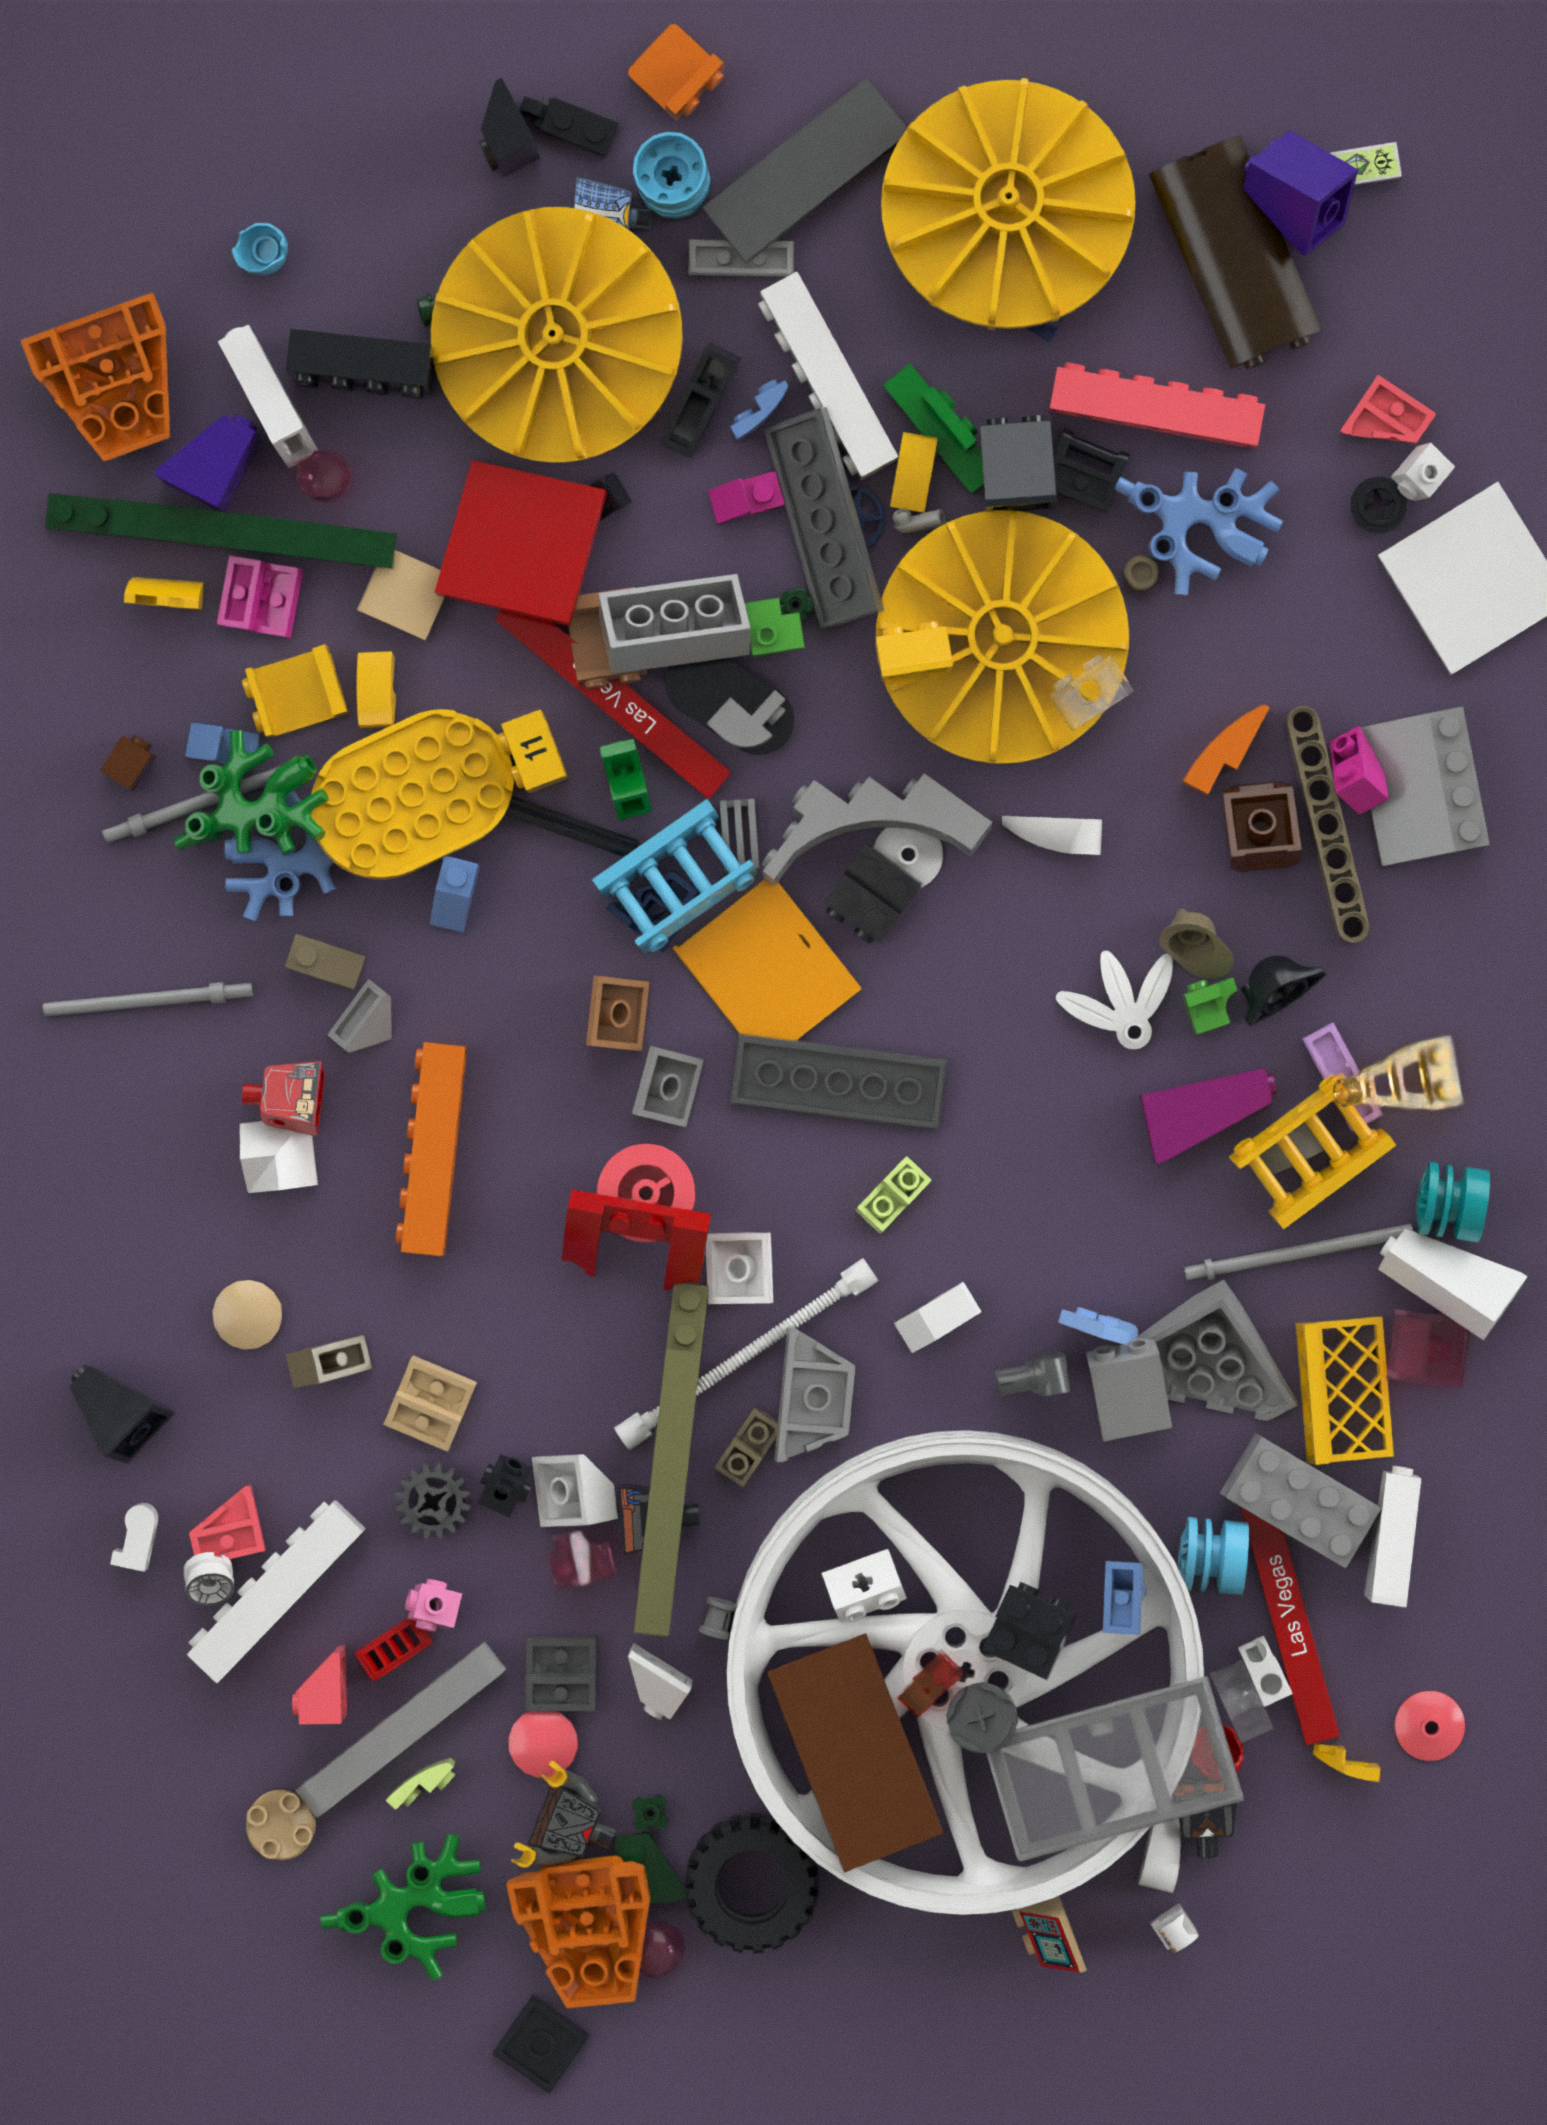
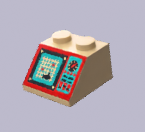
M1059 1896L1024 1908L1012 1910L1018 1928L1025 1926L1027 1934L1022 1935L1028 1954L1036 1953L1040 1966L1077 1973L1087 1971Z

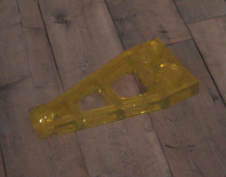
M1451 1035L1414 1042L1349 1078L1337 1080L1333 1087V1094L1337 1104L1341 1107L1365 1105L1420 1111H1432L1464 1104ZM1413 1062L1419 1063L1424 1090L1421 1094L1409 1093L1405 1090L1402 1069ZM1388 1072L1392 1095L1377 1096L1374 1077Z

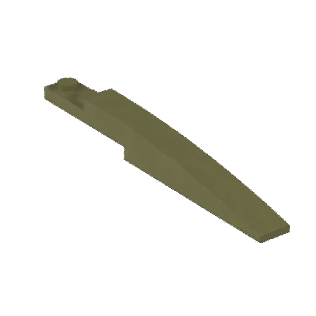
M685 1283L673 1286L634 1626L635 1634L669 1637L709 1286Z

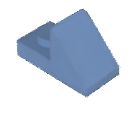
M191 722L185 757L226 764L230 757L229 732L237 730ZM244 732V748L246 753H252L259 748L260 734Z
M1106 1561L1103 1633L1139 1635L1141 1633L1142 1598L1146 1596L1142 1563Z

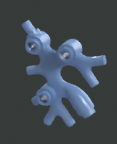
M1235 468L1227 485L1216 489L1211 496V500H1204L1199 496L1197 491L1198 473L1184 472L1182 492L1175 496L1163 494L1155 485H1145L1139 481L1134 484L1122 477L1118 479L1114 490L1128 496L1127 501L1132 503L1140 513H1155L1162 520L1163 529L1150 539L1148 552L1157 561L1168 560L1172 563L1176 576L1174 594L1188 595L1189 578L1192 573H1201L1215 581L1221 571L1220 567L1193 554L1188 549L1185 537L1187 530L1194 524L1202 523L1210 527L1217 543L1230 557L1249 567L1253 565L1261 566L1269 549L1263 546L1264 542L1239 530L1235 522L1238 517L1244 516L1276 533L1278 532L1283 520L1271 515L1264 509L1265 504L1280 491L1274 482L1269 481L1258 492L1250 497L1242 495L1240 489L1247 473ZM1147 493L1152 496L1153 503L1151 506H1146L1142 503L1141 497L1143 494ZM1222 494H1227L1231 498V504L1228 507L1220 503V496ZM1159 541L1167 543L1168 551L1166 553H1160L1157 550V543Z
M295 790L285 798V803L289 807L302 801L295 793ZM306 832L304 847L298 852L288 855L282 854L278 844L260 836H250L251 852L239 854L237 853L236 836H232V839H225V860H232L233 864H265L268 868V873L262 878H226V892H247L250 899L243 917L250 920H257L262 905L269 896H276L278 898L279 916H293V897L297 896L301 890V875H313L318 880L323 894L337 889L330 874V867L334 862L325 854L318 842ZM286 878H290L293 882V886L289 891H284L281 886L282 881Z

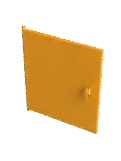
M764 879L679 947L675 945L672 948L738 1033L798 1040L862 989L779 882L774 887Z

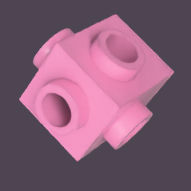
M427 1579L426 1584H417L414 1590H409L405 1602V1610H409L407 1619L417 1621L416 1628L436 1632L437 1627L444 1629L454 1628L462 1593L447 1590V1583ZM430 1601L433 1603V1610L429 1606Z

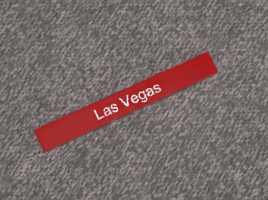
M503 610L495 617L494 620L708 800L730 776L731 772L627 684H620V679L606 681L607 686L598 689L588 690L585 688V684L578 685L571 644L578 643L553 622Z
M1240 1506L1243 1521L1248 1522L1249 1543L1288 1684L1293 1693L1291 1695L1305 1745L1339 1737V1730L1284 1532Z

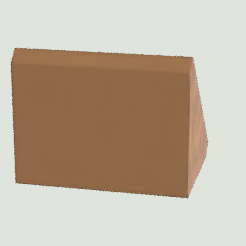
M594 975L586 1045L642 1051L650 982Z

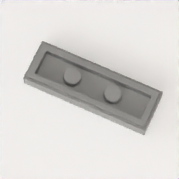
M689 239V276L786 278L794 273V241H775L746 264L727 240Z

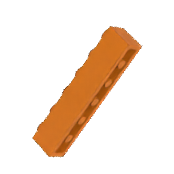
M424 1042L423 1049L417 1048L415 1069L421 1071L419 1084L413 1083L411 1104H415L417 1107L415 1119L409 1118L407 1139H413L412 1153H405L403 1174H409L408 1188H402L399 1208L405 1209L404 1223H398L396 1244H402L401 1252L434 1256L445 1255L467 1046Z

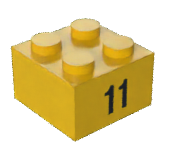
M541 709L501 724L504 732L498 734L504 753L506 755L512 754L516 765L510 768L517 787L520 789L525 787L526 791L530 794L569 779L548 722Z

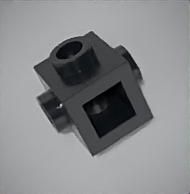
M500 1454L495 1466L488 1463L480 1480V1483L486 1486L478 1504L510 1518L518 1500L525 1503L533 1483L527 1480L533 1468L524 1465L523 1462L516 1458Z

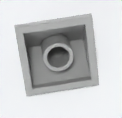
M650 1046L632 1114L686 1127L704 1060Z

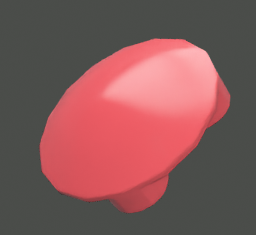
M529 1711L513 1724L509 1735V1752L514 1763L524 1773L537 1778H542V1774L550 1777L555 1773L556 1770L549 1765L551 1761H555L565 1770L573 1762L578 1749L577 1733L572 1722L557 1711Z

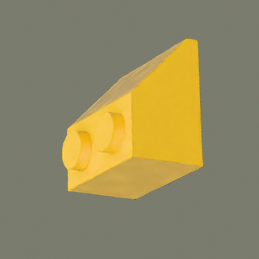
M938 622L918 624V631L903 633V627L882 630V636L876 637L881 680L889 681L952 671L953 661L947 628L938 627Z

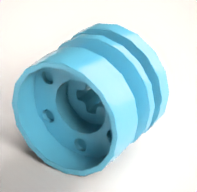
M675 132L657 134L644 142L634 157L633 174L641 200L649 209H652L653 213L663 218L679 219L692 215L703 206L709 195L711 178L703 150L693 139L682 133ZM674 174H678L680 181H674L673 185L669 186L667 178L672 179Z
M1187 1517L1185 1529L1179 1541L1178 1570L1188 1591L1192 1590L1194 1576H1198L1199 1592H1205L1208 1587L1209 1578L1216 1577L1218 1594H1243L1249 1547L1248 1522L1224 1520L1220 1535H1213L1212 1521L1205 1518L1202 1534H1198L1197 1518Z

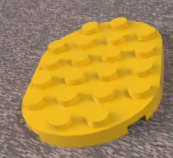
M429 710L404 719L343 748L323 766L311 792L313 794L320 789H324L329 797V801L317 807L311 813L312 819L326 831L323 838L317 842L335 864L354 875L368 879L386 880L410 874L442 859L444 856H448L481 840L498 825L508 808L513 792L514 777L510 768L513 767L510 756L504 753L498 735L488 725L477 718L474 719L457 713L455 710Z

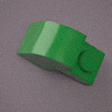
M634 739L616 741L610 745L600 747L618 820L652 813L650 798Z

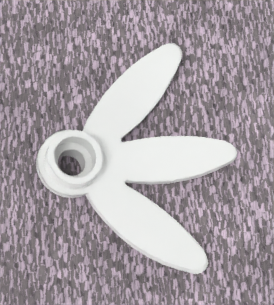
M1103 951L1100 956L1101 974L1106 992L1115 1010L1110 1009L1095 999L1073 992H1058L1056 1000L1067 1012L1079 1020L1098 1028L1116 1031L1117 1038L1124 1047L1140 1049L1151 1038L1152 1029L1147 1020L1154 1014L1167 992L1172 976L1173 958L1169 954H1164L1157 960L1146 976L1135 1003L1130 982L1121 964L1110 951ZM1134 1025L1139 1026L1141 1030L1140 1036L1135 1039L1128 1036V1029Z

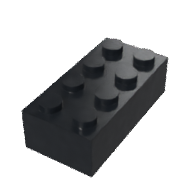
M290 328L286 372L297 382L298 386L318 388V384L321 382L329 383L332 389L338 391L352 392L353 386L367 389L369 394L388 395V390H394L402 393V397L423 399V394L432 395L435 368L432 360L434 348L432 344Z

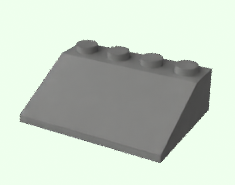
M1463 706L1361 727L1386 775L1389 799L1370 809L1381 866L1490 845Z

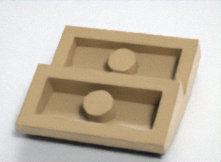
M395 550L393 569L375 567L357 611L422 640H426L444 600V597L435 594L441 570Z
M413 1355L383 1425L448 1452L477 1382Z

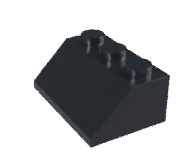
M502 78L496 80L481 126L484 139L480 140L479 144L492 172L499 169L502 176L505 177L540 159L536 142Z

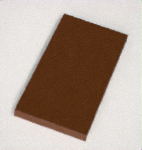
M866 1633L766 1672L844 1873L944 1834Z

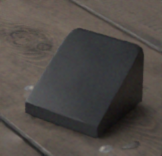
M615 473L602 476L590 485L591 487L604 489L607 492L599 522L631 503V498Z

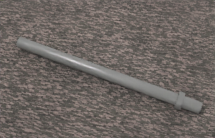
M1411 1224L1219 1261L1212 1262L1211 1258L1205 1259L1203 1264L1184 1267L1186 1281L1207 1277V1280L1215 1279V1275L1386 1243L1391 1236L1397 1239L1405 1228L1413 1231Z

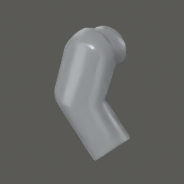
M902 508L894 512L892 517L895 522L894 528L902 534L931 530L946 524V516L942 509L911 515L908 509Z

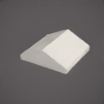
M771 1233L708 1234L706 1242L707 1286H709L708 1304L773 1303Z

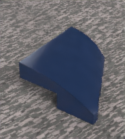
M671 871L663 875V878L683 906L700 895L698 889L675 872ZM644 885L634 890L635 894L633 896L654 926L671 915V912L652 885ZM613 901L606 907L607 911L638 935H643L621 902L615 903ZM681 929L667 938L668 942L659 951L663 953Z

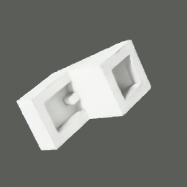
M964 1282L940 1294L921 1308L899 1319L894 1324L910 1351L914 1353L982 1311Z

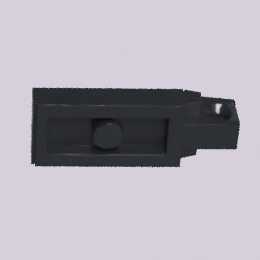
M545 95L542 102L524 96L519 108L520 113L535 118L533 126L539 128L542 133L603 157L607 156L619 125L616 121L555 97L551 98Z

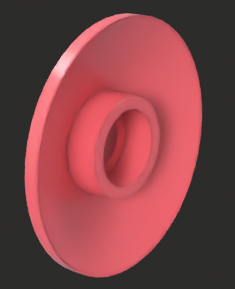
M1422 1691L1413 1694L1402 1703L1395 1718V1734L1402 1748L1411 1756L1424 1761H1436L1452 1754L1460 1745L1465 1732V1721L1460 1707L1452 1698L1437 1691ZM1430 1721L1436 1722L1438 1726L1436 1732L1432 1734L1425 1731V1725Z

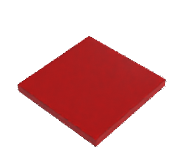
M472 460L435 588V594L571 626L606 500V490Z

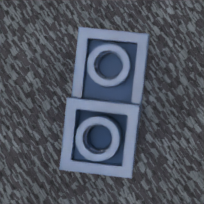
M775 379L758 388L759 395L755 396L754 400L759 411L754 413L752 409H749L734 418L736 424L730 426V429L737 443L761 427L777 410L789 391L785 380L778 384Z

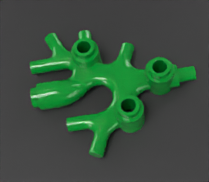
M240 730L230 731V757L224 766L207 765L199 776L201 787L205 791L215 793L219 797L218 806L211 814L202 812L191 814L185 823V833L175 838L174 844L178 850L182 851L192 844L199 846L204 842L214 843L220 839L223 831L231 830L236 835L237 853H250V836L255 826L260 834L276 839L283 855H288L296 850L290 838L294 826L303 829L315 841L321 840L326 831L312 819L311 813L314 809L329 801L326 791L320 789L291 807L285 803V798L289 793L313 780V775L317 773L313 760L308 755L303 757L298 755L273 772L265 785L262 796L258 800L253 802L247 801L242 796L240 789L244 775L274 756V753L268 744L263 745L252 753H246L244 748V732Z
M446 1834L442 1852L436 1861L426 1857L424 1841L410 1843L412 1863L407 1870L408 1884L406 1886L397 1887L392 1884L382 1868L370 1875L379 1890V1897L371 1904L354 1901L347 1905L346 1908H338L337 1913L321 1915L322 1929L339 1927L340 1931H348L355 1934L363 1932L368 1926L379 1927L385 1933L381 1954L387 1962L398 1964L407 1957H412L422 1964L430 1980L434 1981L443 1975L434 1958V1954L439 1949L458 1947L456 1933L429 1937L417 1936L408 1928L406 1922L407 1915L412 1908L417 1906H424L434 1913L448 1918L480 1916V1912H486L484 1890L477 1891V1888L448 1892L444 1891L440 1886L441 1881L447 1877L481 1873L480 1859L458 1861L456 1859V1851L460 1836L455 1834ZM424 1867L427 1869L428 1875L420 1877L416 1873V1869ZM359 1911L362 1913L363 1919L360 1921L354 1920L351 1913ZM391 1942H400L403 1949L400 1951L392 1949Z

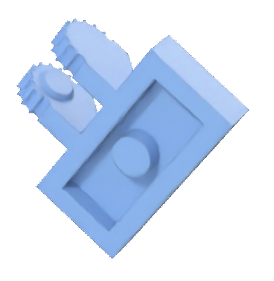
M1081 1307L1077 1308L1076 1313L1062 1309L1058 1323L1124 1345L1136 1339L1139 1333L1138 1328L1132 1323L1100 1314L1098 1319H1096L1097 1312Z

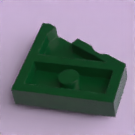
M650 1832L614 1836L616 1856L621 1857L624 1862L633 1861L644 1865L651 1897L650 1904L687 1900L685 1887L673 1871V1867L667 1858L664 1857Z

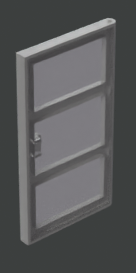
M1208 1676L1017 1728L1014 1736L1005 1747L994 1753H986L1019 1862L1244 1801L1243 1792L1241 1791Z

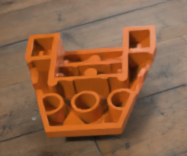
M154 292L20 340L34 376L47 388L55 398V402L61 409H64L76 424V428L104 462L171 437L166 324Z
M616 1855L579 1859L554 1865H542L537 1872H527L507 1881L506 1885L513 1917L518 1925L522 1924L531 1938L529 1945L534 1953L539 1952L547 1966L545 1972L567 2009L635 2002L651 1899L644 1865L633 1861L624 1862L621 1857Z

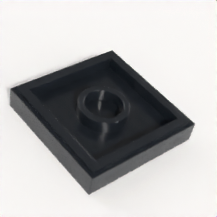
M532 1994L492 2054L550 2093L590 2034Z

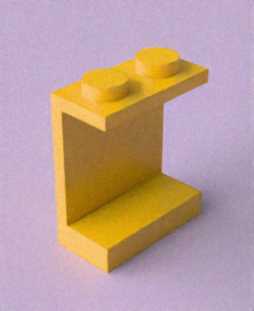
M326 644L312 648L313 651L273 664L256 669L252 667L245 669L247 678L242 679L247 698H254L258 710L252 713L258 733L264 731L267 738H272L349 714L332 656Z

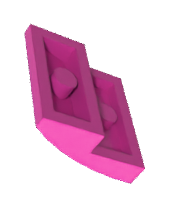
M229 555L217 625L291 639L304 570Z

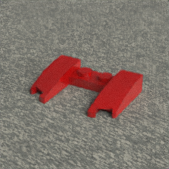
M572 1190L567 1210L561 1260L564 1262L569 1260L584 1269L585 1274L594 1277L601 1231L670 1243L664 1290L673 1289L674 1285L693 1282L695 1285L700 1284L711 1214Z

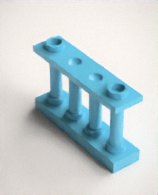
M708 799L592 879L606 899L611 895L613 897L617 896L643 935L634 941L644 954L649 950L655 952L662 948L668 942L667 938L733 891H742L754 882V877L759 874L750 859L740 865L714 827L716 826L715 822L721 818ZM697 835L705 838L729 872L727 876L714 885H711L686 849L687 842ZM668 855L674 856L700 892V895L684 906L657 869L658 862ZM640 875L642 877L646 876L671 912L670 916L655 926L628 889L629 883Z

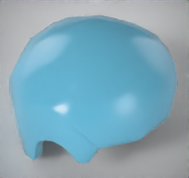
M255 223L239 232L237 244L232 248V255L237 265L255 276H269L276 273L285 263L288 254V242L285 235L280 229L270 223Z

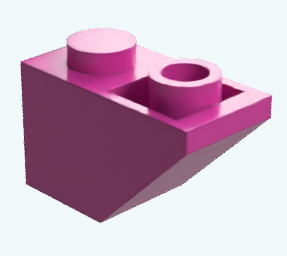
M1359 726L1329 742L1335 793L1359 815L1389 799L1385 772L1363 730Z

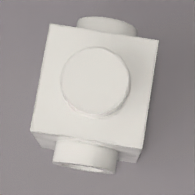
M1432 443L1416 446L1391 478L1398 484L1397 488L1402 495L1417 501L1430 498L1455 466Z

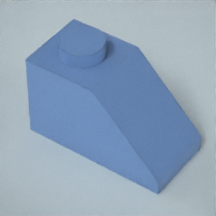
M449 856L443 857L434 895L430 925L464 933L480 864Z

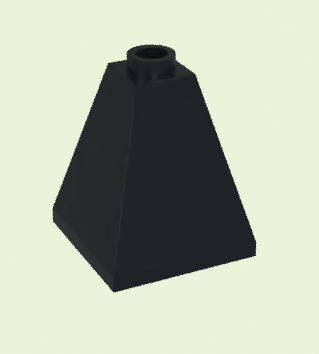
M84 1365L71 1378L73 1383L70 1385V1388L100 1452L105 1457L128 1464L175 1413L164 1404L94 1367Z

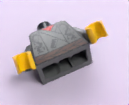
M555 1761L549 1763L556 1770L555 1773L550 1777L542 1774V1778L550 1785V1788L528 1841V1845L533 1847H528L522 1843L514 1844V1848L523 1851V1854L517 1860L511 1859V1862L523 1868L531 1864L554 1865L573 1861L577 1856L584 1855L589 1842L609 1849L616 1831L614 1828L597 1822L602 1806L598 1804L599 1796L588 1781L580 1775L564 1770Z

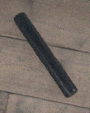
M511 796L510 803L505 812L506 816L623 857L638 848L639 845L636 839Z

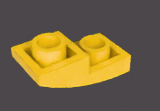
M903 432L890 507L905 508L925 513L938 438Z
M392 651L358 653L357 714L358 726L360 728L389 727L394 725L396 694L393 690L395 656Z

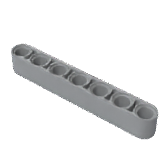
M484 1641L316 1772L295 1791L316 1818H318L506 1670V1667Z

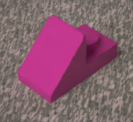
M775 471L745 480L739 478L708 490L717 525L785 506Z

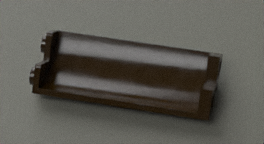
M1239 135L1205 147L1204 150L1189 157L1186 155L1151 172L1149 177L1230 369L1244 364L1246 370L1266 362L1264 355L1276 349L1290 345L1292 350H1296L1311 343L1310 336L1321 331L1322 328L1281 231L1243 190L1246 179L1244 169L1250 157Z

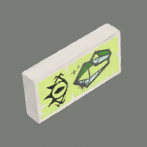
M1396 142L1330 153L1358 169L1354 186L1400 179L1402 177Z

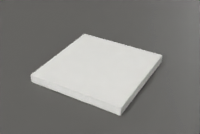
M1499 482L1486 488L1377 556L1450 675L1547 616V560Z

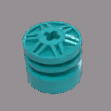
M1428 1162L1424 1176L1419 1182L1415 1213L1417 1216L1418 1234L1428 1235L1434 1220L1435 1237H1442L1447 1224L1453 1223L1455 1240L1478 1243L1482 1236L1487 1214L1490 1189L1489 1170L1465 1167L1459 1182L1454 1181L1452 1165H1445L1441 1179H1439V1164Z

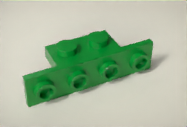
M909 363L883 384V387L922 435L938 438L936 452L969 493L972 494L984 484L982 451L976 445L977 439L974 437L978 431L965 416L961 420L952 410L956 405L944 389L938 392L933 386L930 388L911 363Z

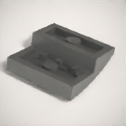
M526 1636V1711H596V1636Z

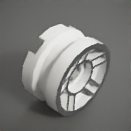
M214 1552L201 1553L190 1558L184 1565L185 1591L187 1597L192 1602L204 1606L223 1603L234 1593L235 1585L232 1563L223 1554L220 1557H216Z

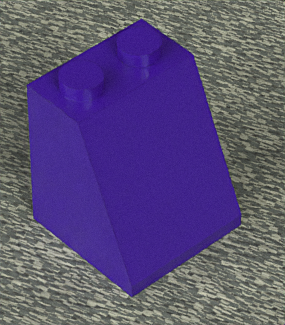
M1289 130L1279 139H1273L1260 154L1253 155L1248 160L1244 169L1246 179L1243 190L1298 252L1307 256L1345 224L1358 169Z
M234 414L232 419L223 415L159 466L154 476L161 482L218 511L226 512L262 441V438L256 432L258 427L240 415Z

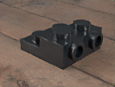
M866 842L823 902L828 905L826 912L831 917L841 923L847 919L857 927L854 932L868 943H872L874 939L880 943L923 883Z
M1020 1581L1018 1588L1009 1585L995 1616L997 1618L982 1650L1048 1680L1077 1615L1069 1612L1072 1605L1055 1597H1052L1049 1603L1037 1597L1040 1590Z

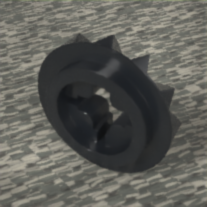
M1372 477L1357 486L1351 496L1350 511L1357 525L1369 532L1385 533L1400 524L1406 513L1407 500L1398 490V484L1395 481L1386 477ZM1374 490H1376V494L1381 501H1393L1392 504L1383 508L1382 520H1380L1376 510H1364V507H1367L1368 504L1374 501Z

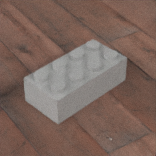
M737 574L598 593L599 623L611 674L750 655L751 628Z
M1257 1433L1252 1437L1220 1491V1494L1344 1568H1347L1382 1509Z

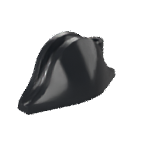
M1274 955L1261 960L1252 970L1249 983L1245 984L1241 989L1250 1003L1245 1016L1246 1022L1251 1026L1281 1011L1302 997L1327 974L1321 967L1301 966L1285 956Z

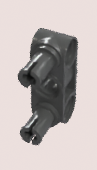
M1062 1352L1034 1355L1030 1357L1029 1361H1025V1365L1000 1370L995 1369L996 1380L998 1379L997 1388L1001 1397L1031 1390L1033 1394H1038L1040 1397L1070 1391L1066 1358Z

